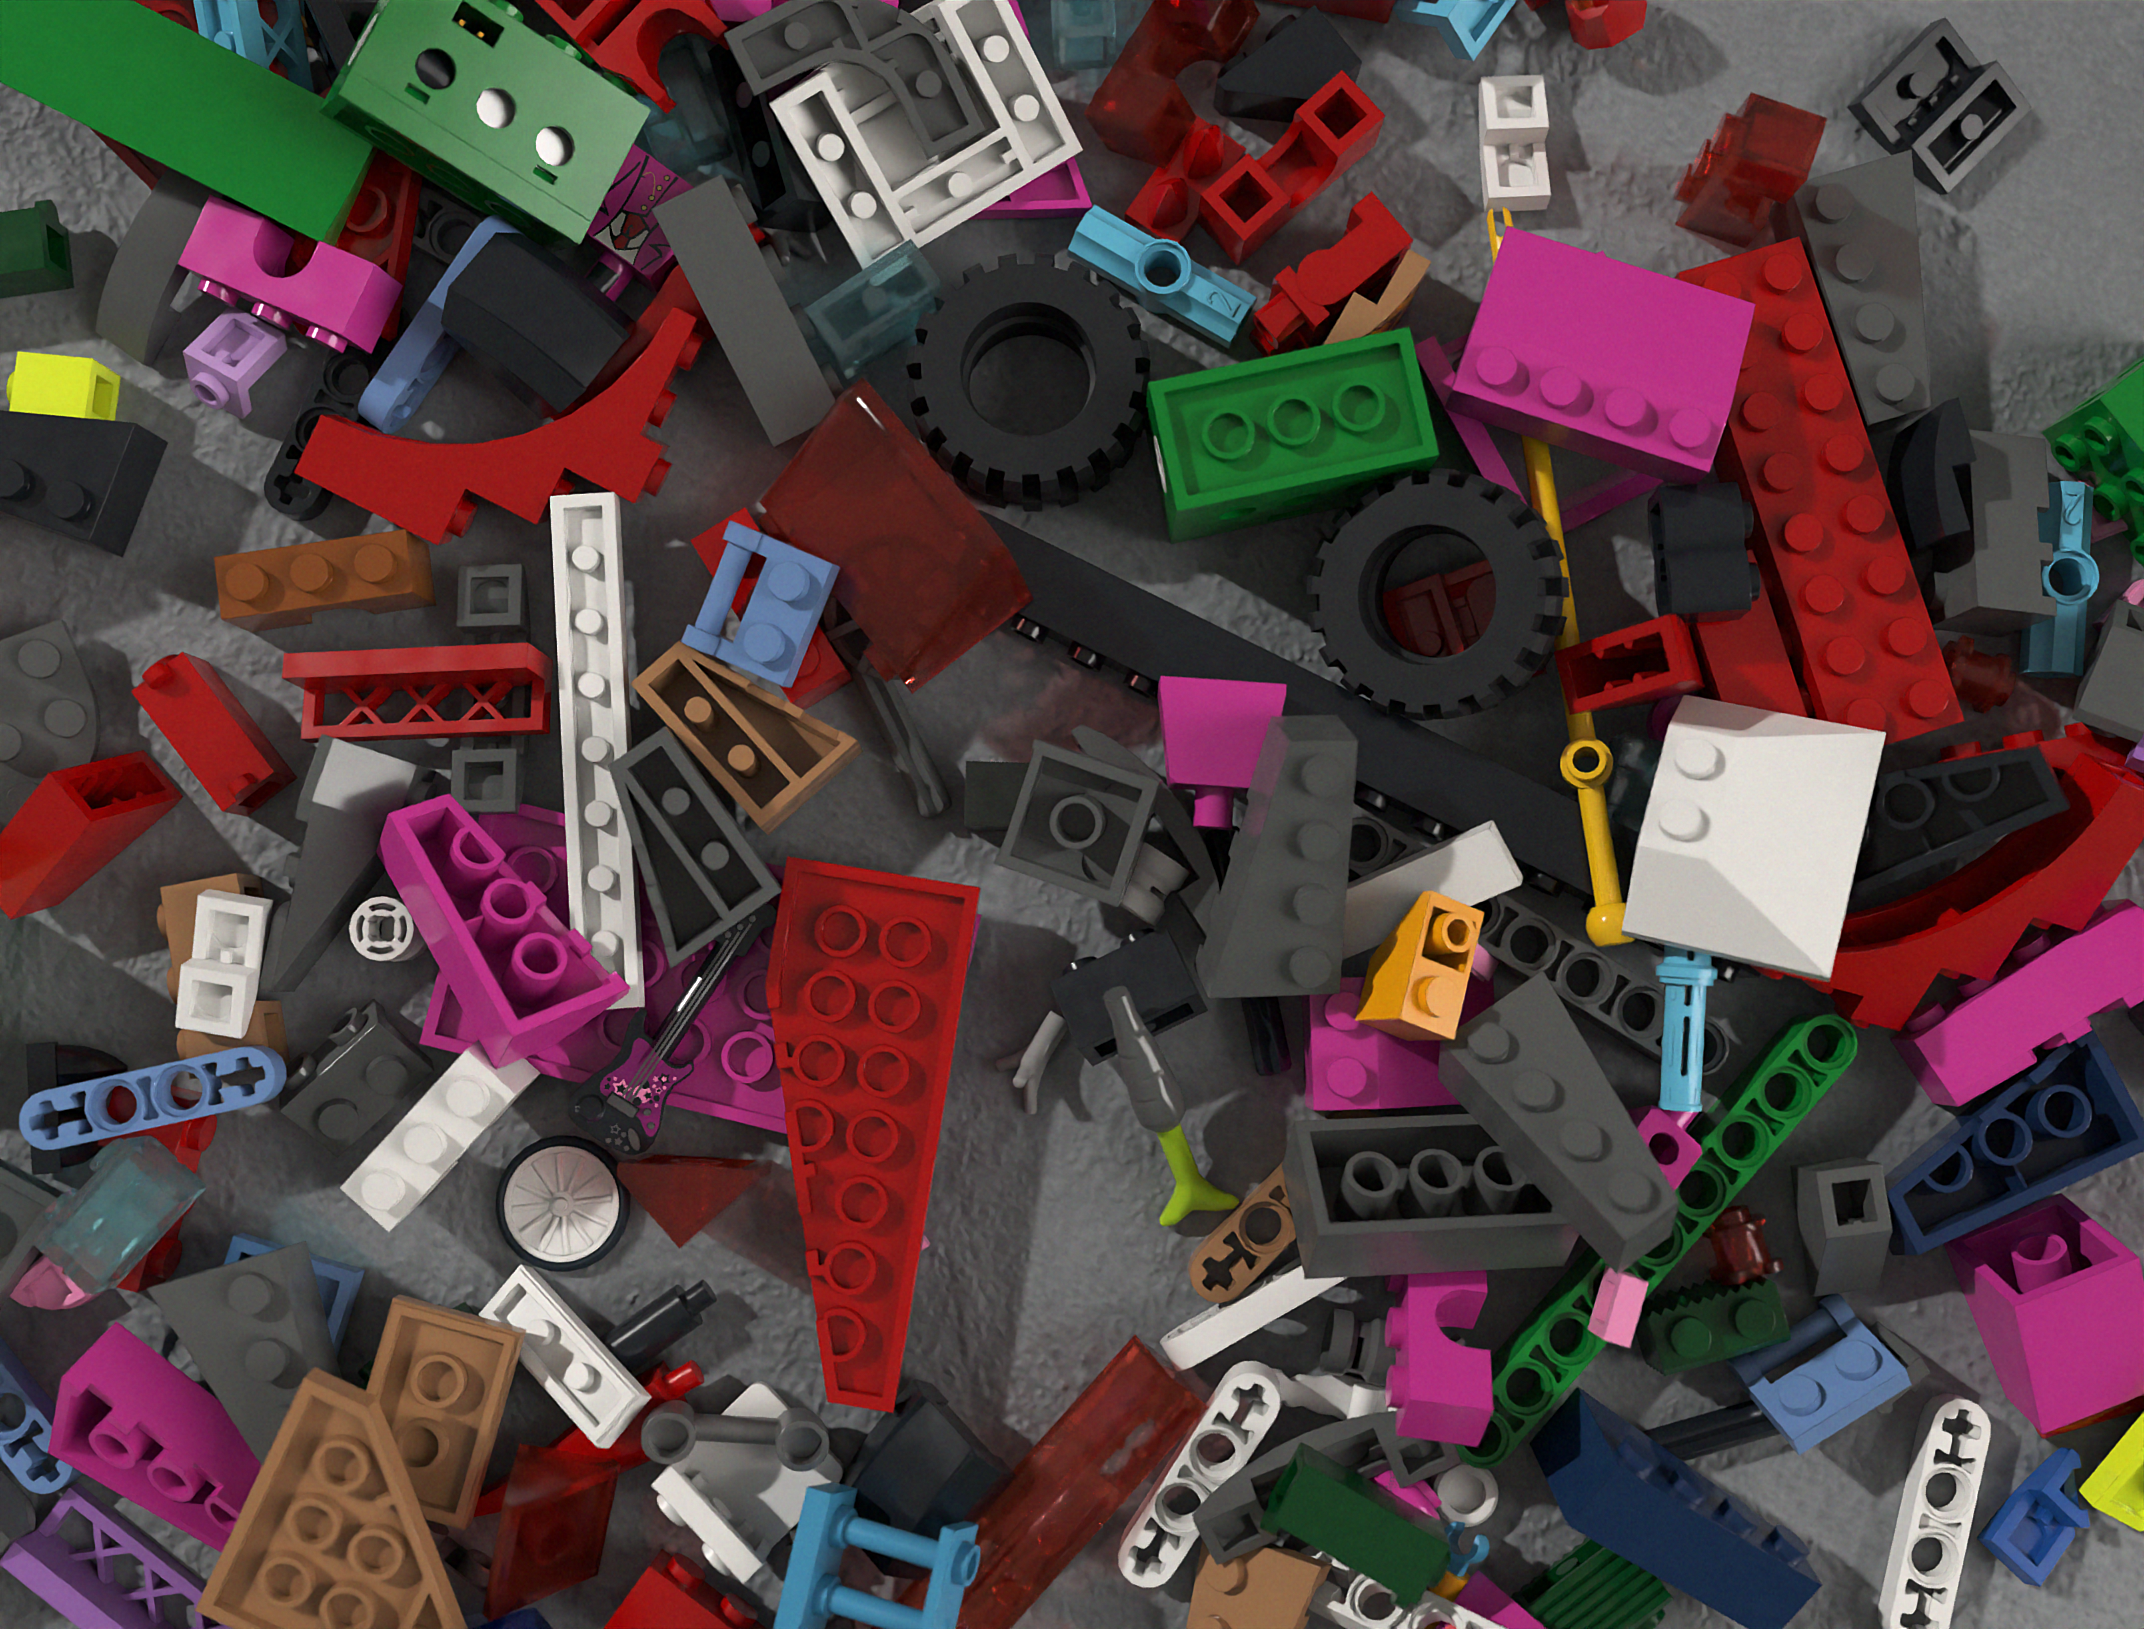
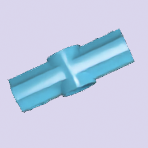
M1095 204L1084 215L1067 249V256L1134 294L1138 303L1147 311L1156 314L1167 313L1228 349L1236 341L1257 301L1256 296L1191 260L1186 249L1178 242L1169 239H1154ZM1156 267H1165L1172 270L1178 280L1170 286L1159 287L1153 285L1147 279L1146 274Z
M2059 481L2048 483L2050 509L2046 513L2037 512L2039 542L2052 543L2053 563L2049 567L2041 566L2043 596L2056 598L2057 616L2021 630L2019 674L2030 678L2073 679L2083 676L2087 599L2096 591L2100 579L2098 566L2090 556L2094 487L2085 485V482ZM2050 568L2059 572L2063 579L2064 587L2062 594L2057 593L2049 583L2048 575Z

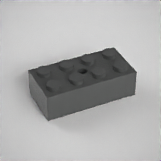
M1470 1114L1294 1121L1282 1169L1305 1279L1564 1266L1579 1236V1232Z

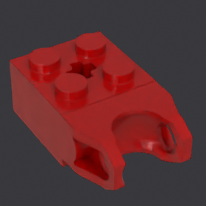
M534 0L606 73L613 74L629 83L638 92V96L653 101L666 115L677 105L668 96L667 89L659 77V57L666 44L676 36L691 33L701 35L711 42L719 43L727 51L730 49L724 38V33L730 30L719 19L712 0Z

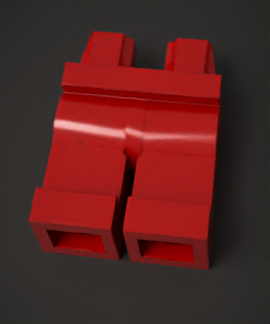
M1372 191L1351 208L1343 238L1330 249L1316 250L1307 255L1299 264L1297 274L1288 265L1274 277L1269 302L1254 313L1252 321L1256 328L1250 332L1249 336L1251 343L1264 358L1292 352L1296 347L1298 350L1321 346L1323 337L1331 333L1354 292L1372 301L1387 288L1414 240Z

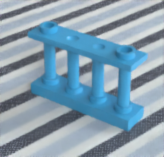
M836 1482L807 1487L773 1629H825L827 1619L833 1613L882 1629L956 1628L964 1588L972 1583L979 1565L980 1547L974 1544L979 1524L964 1521L942 1527L940 1540L937 1541L858 1517L857 1510L853 1508L858 1490L856 1488ZM849 1545H854L933 1569L924 1611L842 1586V1580L837 1576L843 1550Z

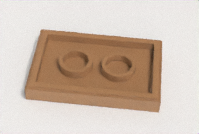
M398 1295L392 1299L366 1392L378 1397L424 1518L466 1530L473 1520L527 1329L408 1296Z

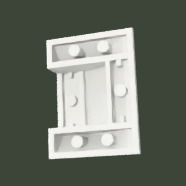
M934 0L910 13L934 34L950 55L986 129L928 160L895 95L883 79L861 66L838 62L821 66L769 103L867 278L872 277L1083 150L1008 0Z
M1683 695L1669 723L1639 836L1622 935L1829 982L1886 732Z

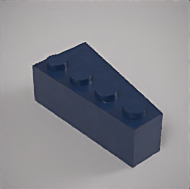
M2090 1025L2092 1028L2090 1032L2071 1043L2067 1042L2061 1046L2046 1050L2040 1047L2034 1052L2037 1057L2036 1063L1988 1090L1884 1177L1892 1225V1234L1888 1248L1892 1255H1920L2144 1151V1120L2092 1025Z
M1578 1386L1529 1443L1569 1527L1747 1629H1783L1822 1586L1806 1560L1810 1552L1796 1534L1781 1524H1777L1774 1527L1741 1500L1726 1493Z

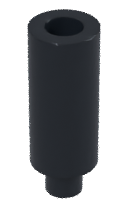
M705 1280L699 1281L686 1291L680 1285H675L604 1334L599 1340L631 1374L703 1324L700 1312L715 1303L717 1298Z

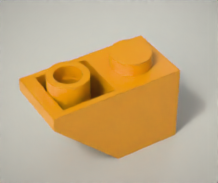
M1423 891L1370 957L1355 1021L1407 1041L1454 1040L1484 912L1435 891Z

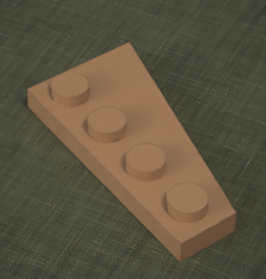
M1202 1540L1186 1629H1304L1310 1617L1306 1612L1317 1587L1324 1585L1332 1564L1274 1543H1269L1216 1565Z

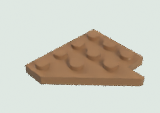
M314 1367L304 1377L195 1611L232 1629H468L377 1396L317 1367Z

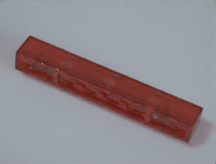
M1134 1335L1012 1470L1018 1477L976 1523L979 1525L974 1544L980 1547V1560L972 1583L964 1588L955 1629H1011L1209 1408L1180 1372L1175 1371L1169 1361L1138 1336ZM932 1573L922 1581L913 1580L895 1602L924 1611ZM872 1626L870 1629H882V1628H878V1627Z

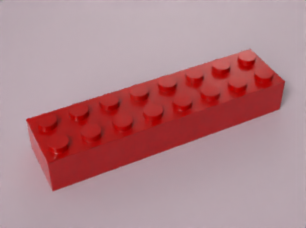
M1800 237L1677 273L1674 277L1675 279L1756 304L1731 409L1713 459V464L1719 482L1737 481L1741 498L1748 499L1752 505L1753 531L1750 538H1745L1744 545L1746 551L1753 549L1757 564H1763L1771 577L1773 597L1770 603L1777 624L1784 625L1790 635L1793 657L1789 661L1797 684H1802L1810 696L1813 706L1812 719L1886 732L1883 746L1965 721Z

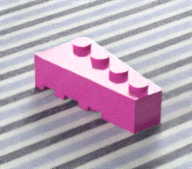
M117 1321L61 1377L48 1453L222 1553L261 1471L262 1465L221 1402Z

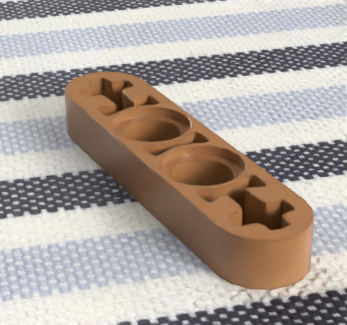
M1368 1109L1334 1110L1324 1120L1377 1118V1115ZM1283 1161L1191 1255L1188 1265L1190 1281L1198 1295L1207 1301L1223 1303L1236 1298L1296 1238L1282 1169ZM1266 1207L1278 1213L1281 1220V1229L1275 1239L1262 1244L1252 1241L1247 1236L1245 1224L1251 1212L1258 1208ZM1234 1231L1242 1246L1253 1255H1256L1257 1258L1250 1265H1247L1240 1254L1228 1268L1233 1278L1228 1285L1224 1286L1216 1280L1207 1286L1202 1282L1208 1274L1203 1263L1210 1256L1220 1262L1234 1250L1231 1244L1224 1241Z

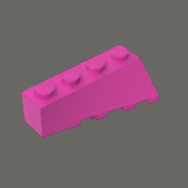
M450 793L388 813L376 853L496 1070L556 1045L629 993L631 987L616 971L609 974L590 954L593 947L577 929L574 928L569 931L545 905L548 898L531 880L525 884L504 861L506 853Z
M2130 899L2102 901L2081 932L2060 926L2047 935L2044 931L2031 934L2014 945L2010 951L2013 958L2000 966L1990 982L1967 975L1956 984L1960 993L1942 1005L1938 1001H1933L1914 1010L1905 1023L1907 1028L1890 1038V1040L1932 1103L1960 1107L2036 1063L2037 1057L2031 1049L2040 1045L2046 1050L2061 1046L2067 1042L2071 1043L2092 1030L2090 1027L2091 1022L2088 1019L2090 1015L2094 1013H2107L2123 1005L2131 1008L2144 1000V910Z

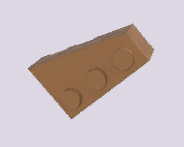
M681 641L674 644L630 683L768 836L863 752L857 739L832 728L807 714L803 709L755 685L751 680L694 648L685 645Z

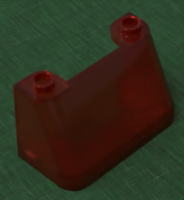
M863 378L840 394L759 501L766 512L757 518V521L770 537L786 544L791 543L793 547L840 566L831 592L872 643L863 652L886 683L895 676H898L911 694L1034 599L1011 553L996 532Z

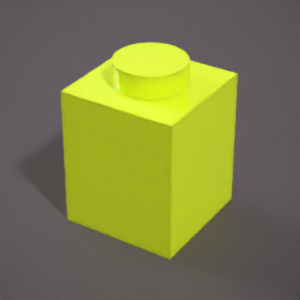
M17 351L15 371L10 374L6 387L7 399L10 404L9 411L115 421L121 376L93 358Z

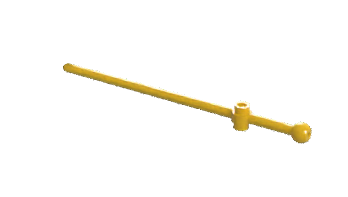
M1502 206L1505 229L1507 226L1513 227L1510 211ZM1491 208L1487 214L1486 221L1494 265L1503 236L1496 234L1493 209ZM1521 434L1532 508L1536 509L1548 523L1545 529L1551 539L1558 541L1565 558L1560 561L1562 576L1569 578V597L1563 598L1562 616H1566L1567 620L1562 636H1556L1554 639L1555 651L1579 644L1580 636L1548 443ZM1560 679L1570 741L1560 757V769L1564 780L1578 792L1596 907L1590 910L1586 918V931L1591 941L1598 947L1632 943L1635 938L1622 935L1627 903L1622 902L1604 785L1609 781L1613 773V757L1610 749L1602 741L1596 739L1592 712L1575 715L1569 714ZM1583 757H1592L1599 763L1595 770L1588 773L1577 770L1575 764Z

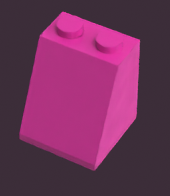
M2060 1193L2002 1216L1944 1243L2005 1396L2042 1434L2144 1394V1279L2140 1258L2066 1196Z

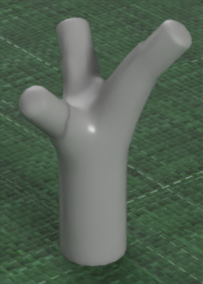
M1052 1011L1048 1013L1031 1041L1023 1049L1011 1056L1000 1058L996 1061V1067L999 1071L1020 1067L1013 1079V1085L1017 1088H1023L1024 1111L1026 1114H1035L1037 1112V1091L1045 1066L1069 1029L1066 1020Z

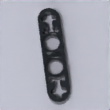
M403 306L401 307L397 336L390 342L380 336L375 345L374 351L380 355L377 361H374L361 350L355 349V347L348 344L343 354L331 349L329 350L265 479L264 493L268 503L286 517L301 522L313 520L321 515L329 505L334 495L333 492L295 474L294 471L299 463L301 454L308 444L312 429L316 426L321 415L338 414L365 426L369 425L370 422L358 413V404L365 389L412 322L409 313ZM350 365H364L368 370L369 376L365 388L357 394H342L338 385L339 376L342 371ZM290 481L296 484L302 482L310 489L309 495L305 500L299 497L293 499L285 492Z

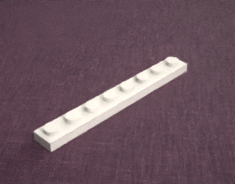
M615 492L550 496L570 931L576 928L593 947L590 954L609 974L616 971L631 987L627 995L607 1009L645 1007L638 857L629 835L608 766L632 749L620 497Z

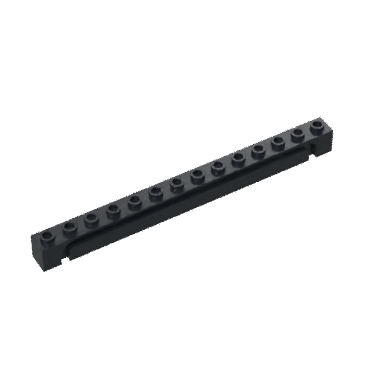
M978 510L950 565L959 580L965 609L983 617H986L991 609L1011 619L1009 629L1018 635L1041 645L1045 638L1048 637L1068 647L1069 649L1065 656L1073 662L1094 672H1100L1102 666L1105 665L1125 675L1122 682L1125 687L1151 700H1157L1160 676L1287 684L1281 716L1337 715L1358 740L1354 800L1382 813L1386 812L1388 806L1396 808L1412 816L1408 823L1411 828L1439 841H1443L1446 834L1454 837L1493 820L1519 870L1527 873L1523 880L1525 884L1555 898H1559L1561 892L1564 891L1584 901L1581 911L1587 915L1593 907H1596L1580 804L1397 713L1386 714L1370 706V700L1360 695H1353L1344 687L989 513ZM1609 818L1622 902L1627 903L1640 833ZM1640 939L1647 945L1664 952V944ZM1711 955V966L1718 969L1717 979L1733 984L1736 977L1760 978L1761 976L1760 972L1747 963Z

